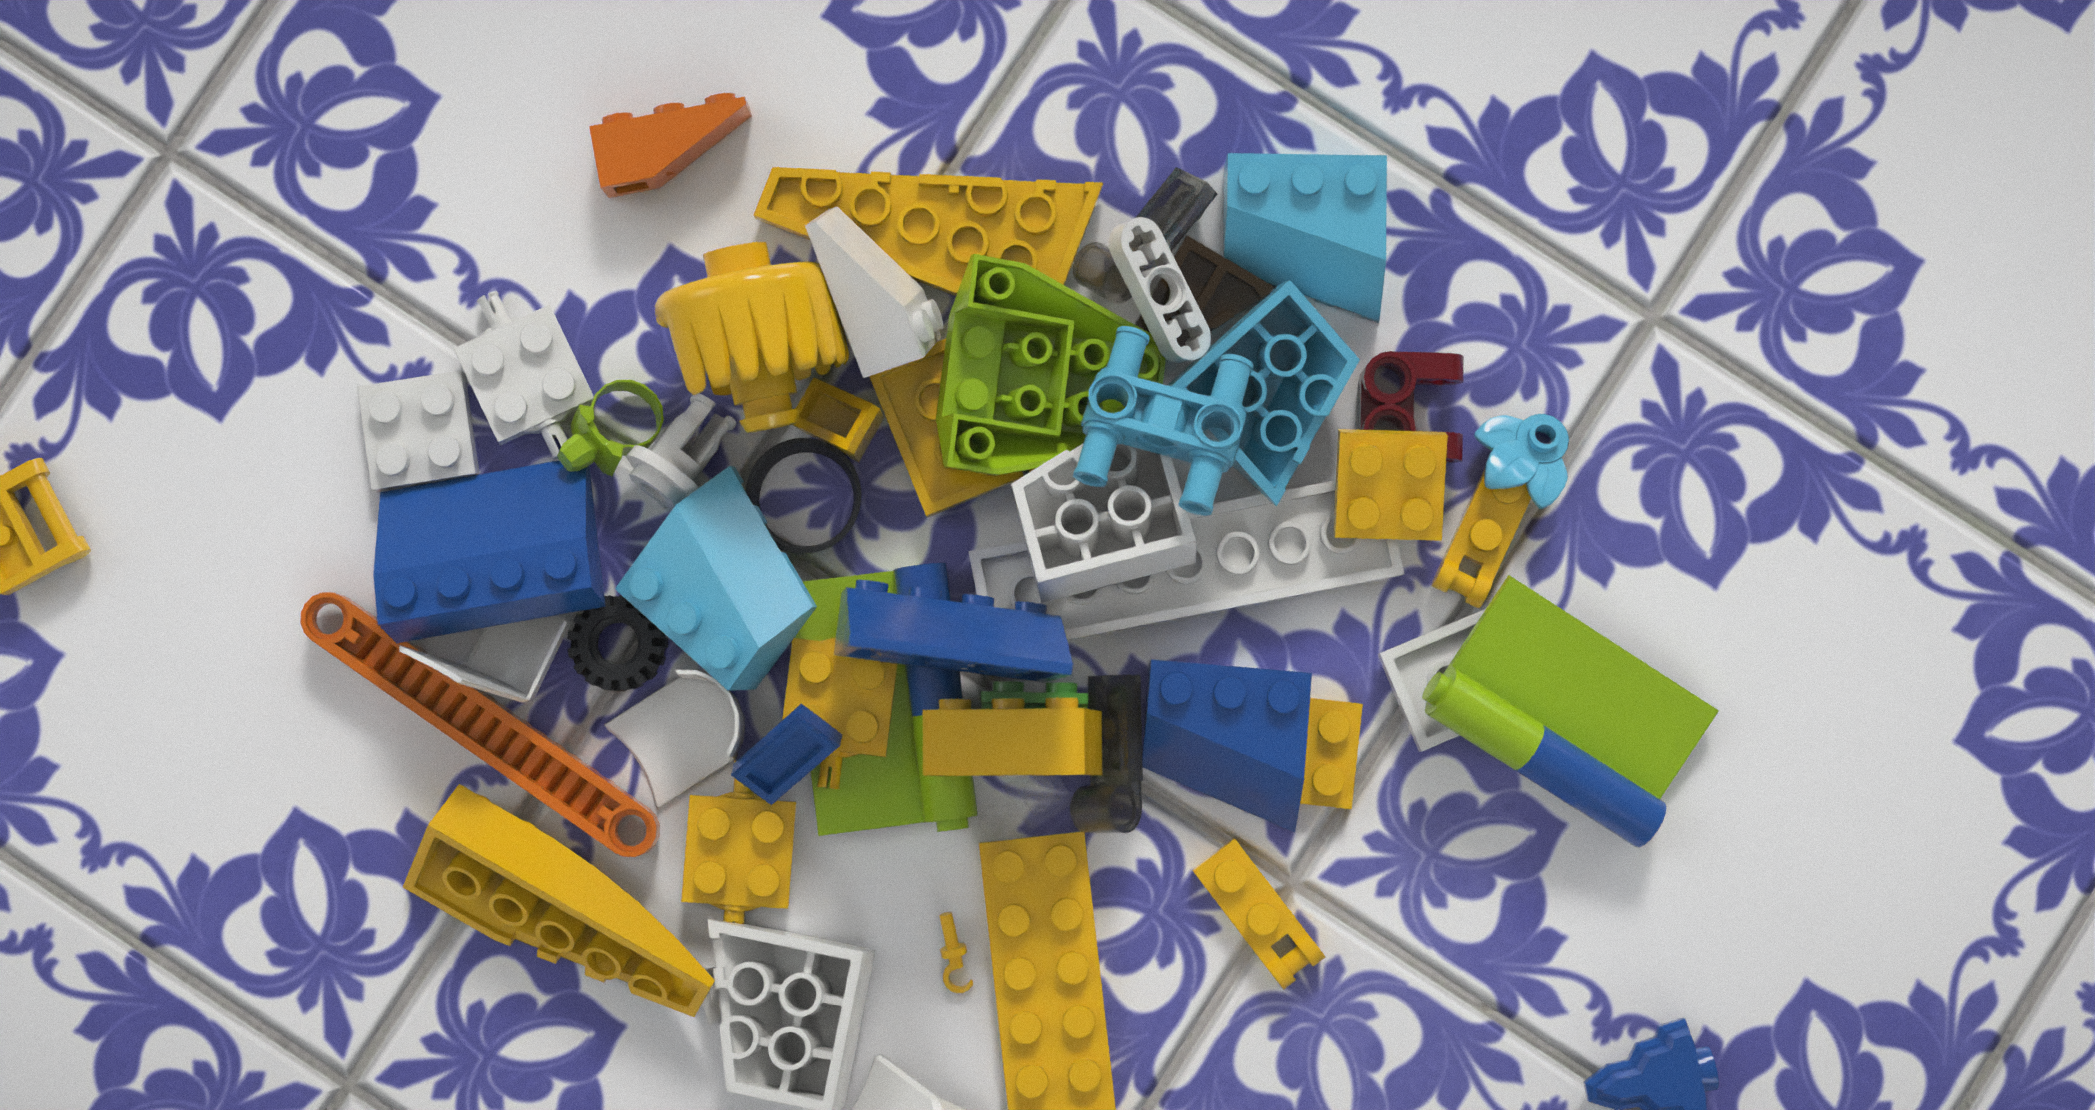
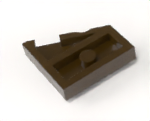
M1188 235L1183 238L1174 254V258L1204 316L1210 332L1235 317V315L1259 299L1270 294L1274 287ZM1161 277L1151 293V297L1156 303L1164 306L1169 300L1170 288L1168 283ZM1178 309L1175 312L1164 314L1163 317L1165 321L1171 320V317L1179 315L1180 311ZM1140 313L1134 324L1150 333ZM1187 329L1181 330L1182 334L1176 338L1180 347L1186 346L1185 342L1190 338V333Z

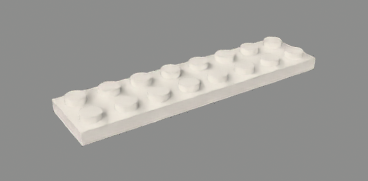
M1336 480L1286 489L1277 506L1273 505L1261 494L1214 503L1212 514L1207 516L1188 512L1196 538V563L1041 603L1025 540L968 551L977 595L995 598L994 607L1014 610L1016 601L1047 605L1046 614L1061 616L1067 641L1404 575L1398 539L1335 538L1333 527Z

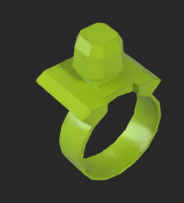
M615 380L605 384L595 394L590 406L579 404L570 423L573 436L561 446L557 454L559 461L569 472L580 471L595 462L604 474L613 476L622 456H627L635 445H623L612 440L608 441L599 433L594 423L593 407L595 402L602 395L613 391H628L645 400L655 414L656 431L649 440L637 445L648 449L656 440L664 421L663 407L657 395L646 385L634 380Z

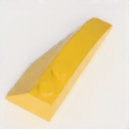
M461 784L456 787L428 824L403 884L404 889L497 942L511 946L516 939L538 948L537 957L554 964L558 962L560 957L585 966V976L601 982H605L606 979L617 978L628 983L632 994L695 1017L715 980L670 931L637 900L595 866L551 836L537 829L533 824L519 819L493 804L486 797L474 793Z

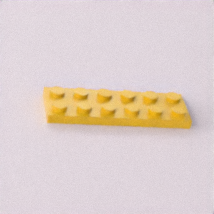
M1084 831L980 842L979 850L1008 1110H1116Z

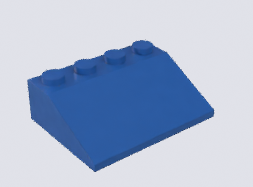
M558 460L380 492L373 570L378 626L396 643L606 607L590 466L580 471L569 472Z
M856 580L855 588L846 587L841 593L834 648L835 656L1043 683L1072 675L1073 662L1061 616L1046 614L1047 605L1016 601L1014 610L994 607L995 598L973 594H963L962 603L941 600L942 591L922 587H910L909 596L887 593V583L870 580Z

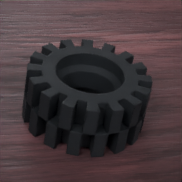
M621 595L605 596L606 607L585 610L582 614L577 613L573 619V622H575L572 631H568L567 639L571 640V648H567L569 658L574 660L575 665L573 668L578 674L586 678V682L604 690L626 691L644 686L643 683L647 680H652L658 674L656 672L660 665L663 666L666 660L664 652L665 648H668V639L665 638V634L627 599ZM614 623L627 624L635 631L638 639V648L635 655L623 664L609 663L602 657L598 648L600 634L606 627Z

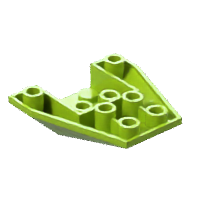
M973 254L968 262L948 320L936 414L944 467L996 476L1036 469L1063 451H1072L1083 444L1086 435L1082 431L1081 422L1088 402L1089 389L1094 382L1096 374L1101 369L1107 367L1118 327H1135L1146 332L1150 337L1144 351L1138 378L1163 384L1166 358L1160 353L1151 333L1033 267L1021 262ZM1113 399L1104 400L1098 404L1102 410L1108 413H1117L1125 408L1121 402Z

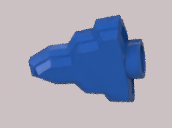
M1685 1018L1657 1025L1655 1036L1635 1043L1627 1059L1605 1064L1583 1082L1588 1102L1615 1110L1635 1107L1641 1110H1707L1705 1092L1719 1088L1718 1071L1713 1054L1708 1046L1696 1048Z

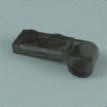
M1176 167L1135 218L1144 217L1156 223L1172 252L1194 223L1201 218L1206 208L1218 194L1208 182ZM1140 235L1134 236V239L1129 242L1132 252L1138 251V247L1143 244V239ZM1093 242L1084 246L1079 251L1073 263V276L1079 285L1114 304H1121L1132 298L1107 245ZM1153 260L1148 262L1147 265L1139 267L1142 272L1157 267Z
M1141 675L1088 676V709L1102 711V775H1090V785H1083L1075 791L1070 804L1071 819L1075 827L1084 833H1129L1137 827L1142 814Z

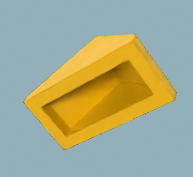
M813 377L796 409L800 408L797 423L792 425L817 440L833 445L844 455L859 463L885 417L881 409L873 403Z

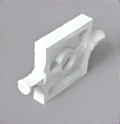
M497 291L490 292L488 295L496 310L495 313H493L485 295L477 300L490 327L481 336L453 349L500 446L525 434L541 433L552 455V459L557 460L559 449L554 439L557 438L561 446L568 440L561 427V423L572 412L577 410L579 404L586 406L591 404L594 398L593 393L550 304L523 317L509 318L500 300L499 293Z

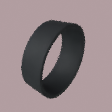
M812 438L786 440L767 450L753 466L745 489L752 504L760 508L761 486L768 472L782 459L797 453L808 452L824 455L835 461L845 471L853 489V509L847 524L835 537L819 545L799 546L782 540L771 531L767 524L765 525L779 549L796 554L815 553L835 545L850 531L858 517L861 506L860 480L850 460L833 445Z

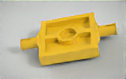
M793 638L782 720L802 703L842 734L840 746L821 762L817 787L827 788L829 769L832 767L830 788L840 789L843 758L859 754L886 757L898 664L835 656L836 638L823 641Z
M735 778L733 792L719 796L690 795L681 902L711 904L724 910L723 921H734L739 924H744L745 911L759 907L788 909L796 802L777 800L773 805H770Z

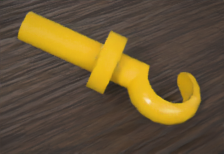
M945 912L939 915L946 945L940 949V953L943 959H949L950 964L944 969L943 982L951 992L964 993L973 986V980L970 979L964 986H956L950 980V973L964 966L962 956L967 953L965 943L958 942L952 912Z

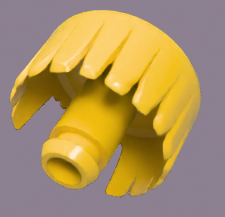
M766 242L744 243L704 253L703 259L707 278L672 288L664 292L655 304L656 321L663 328H669L687 390L692 395H697L705 390L706 369L713 394H732L734 406H743L745 419L739 420V423L747 433L796 424L800 408L793 409L790 395L797 393L795 379L803 380L811 376V368L815 367L819 375L827 374L833 363L836 368H839L842 364L845 365L849 359L844 327L820 264L817 262H793L771 265Z

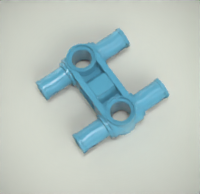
M1118 327L1107 367L1101 369L1096 374L1094 382L1089 389L1088 402L1081 422L1082 431L1086 437L1073 477L1089 486H1106L1107 476L1118 444L1179 459L1191 464L1183 495L1179 500V506L1183 510L1196 515H1211L1222 473L1227 472L1233 466L1247 418L1242 402L1254 365L1250 360L1239 355H1222L1211 396L1141 379L1137 376L1150 337L1146 332L1135 327ZM1113 399L1121 402L1125 408L1117 413H1108L1102 410L1098 404L1104 400ZM1217 427L1225 430L1229 438L1221 442L1212 441L1203 432L1208 428Z

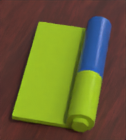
M947 563L920 564L901 567L887 572L802 581L817 608L794 638L815 641L836 638L841 593L846 587L855 588L856 580L887 583V593L908 596L910 587L936 589L942 591L941 600L951 601ZM898 664L886 757L859 754L843 758L840 789L830 788L832 767L829 769L827 788L817 787L820 764L810 771L818 836L936 822L937 832L969 828L968 817L978 816L973 776H923V710H939V699H963L960 672Z
M1510 575L1507 576L1445 672L1436 673L1427 684L1422 695V699L1427 702L1425 713L1638 848L1648 843L1659 830L1667 808L1661 797L1719 712L1710 704Z

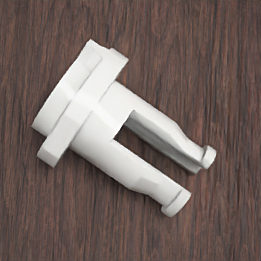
M702 394L691 396L690 406L673 420L652 450L635 445L626 456L634 468L629 474L630 479L642 491L656 500L665 510L667 508L673 509L676 504L699 488L694 481L718 450L721 438L726 431L733 430L736 426L734 418L730 416L722 418L714 414L686 453L683 452V447L715 406L714 401Z

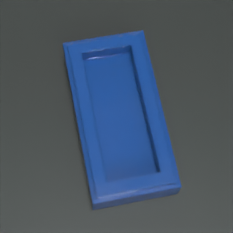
M801 703L733 764L731 776L770 805H773L840 746L842 734Z

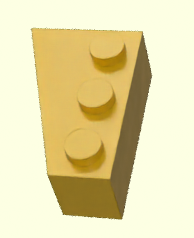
M1022 698L992 699V709H971V699H939V710H923V776L1102 775V711L1078 708V698H1045V708L1025 709V699Z

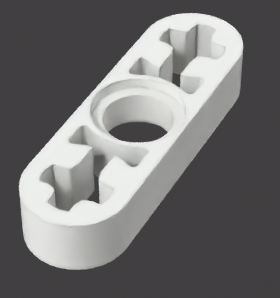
M1137 217L1119 223L1110 234L1109 250L1160 353L1167 360L1174 363H1183L1201 358L1210 346V329L1160 228L1152 220L1144 217ZM1140 235L1143 239V244L1138 247V251L1132 252L1129 242L1134 239V236ZM1150 261H1155L1157 267L1140 271L1139 267L1147 265ZM1155 276L1162 277L1170 288V297L1164 306L1156 303L1150 294V283ZM1179 309V315L1172 316L1171 320L1165 321L1164 314L1172 313ZM1187 329L1190 333V338L1186 340V346L1180 347L1176 338L1182 334L1181 330Z

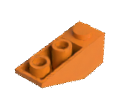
M719 93L705 98V104L685 108L683 103H667L653 109L654 114L633 118L632 113L623 112L603 117L602 124L589 126L600 188L608 198L660 189L752 117L751 109L745 96L736 98L734 93Z

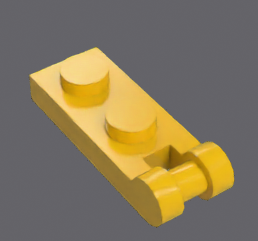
M1485 469L1431 584L1432 587L1445 593L1448 589H1451L1465 596V602L1478 609L1481 608L1487 598L1495 575L1531 500L1526 484L1508 489H1487L1484 482ZM1463 557L1480 565L1475 577L1458 570Z
M1235 838L1192 870L1283 990L1296 981L1294 975L1310 963L1314 967L1326 958ZM1288 934L1296 947L1282 958H1279L1271 946Z

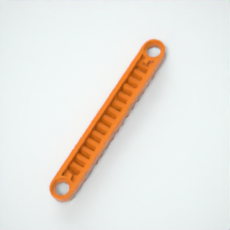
M322 592L312 596L304 604L301 611L300 624L303 632L311 641L611 851L623 857H637L649 852L656 845L660 836V823L655 813L649 807L618 787L612 780L601 775L595 768L584 763L579 757L568 752L562 745L548 738L542 731L531 726L529 722L515 715L512 710L498 703L492 696L479 689L459 684L434 668L401 653L399 645L428 654L426 650L411 641L396 643L378 626L377 617L341 594ZM328 604L337 605L344 615L341 628L332 634L323 633L317 625L319 610ZM628 815L640 817L647 827L644 840L635 846L623 843L618 835V825Z

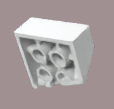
M1081 444L1072 451H1063L1011 484L1041 603L1196 563V538L1188 512L1179 506V500L1183 494L1171 457L1118 444L1109 469L1106 486L1094 487L1081 483L1073 477L1083 444Z
M708 919L709 937L713 940L716 967L713 968L715 989H718L722 1022L719 1028L726 1092L809 1110L844 1109L876 950L773 928Z

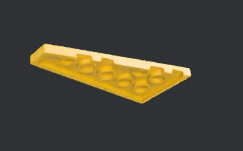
M772 167L753 216L756 220L810 240L805 225L828 209L838 207L915 281L956 296L970 257L973 254L1025 263L1065 285L1101 194L1103 182L1078 184L1057 183L1056 180L1036 179V181L1002 180L998 177L933 174L909 176L891 175V172H871V174L837 172L836 170Z

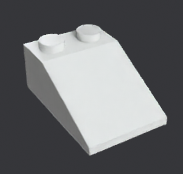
M840 208L828 209L805 225L863 378L923 358L941 338L939 330L943 329V320L936 302L933 299L927 301L923 288Z

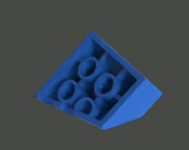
M1151 659L1148 669L1141 767L1295 832L1304 783L1312 673Z

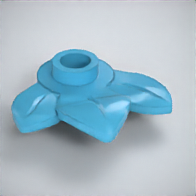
M1547 414L1531 415L1525 420L1502 415L1490 418L1478 428L1474 437L1483 446L1492 450L1485 465L1484 482L1487 489H1508L1526 484L1532 501L1539 509L1546 508L1559 497L1568 478L1562 457L1568 448L1569 436L1565 426L1558 419ZM1535 433H1545L1551 438V443L1543 444L1536 439Z

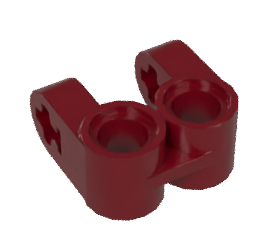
M1388 351L1373 357L1360 373L1358 381L1360 392L1359 430H1373L1376 422L1386 420L1395 424L1399 431H1416L1414 421L1415 385H1456L1463 383L1464 356L1455 353ZM1384 368L1394 371L1400 380L1399 391L1392 394L1380 391L1375 385V371ZM1445 432L1448 435L1446 463L1463 461V434Z

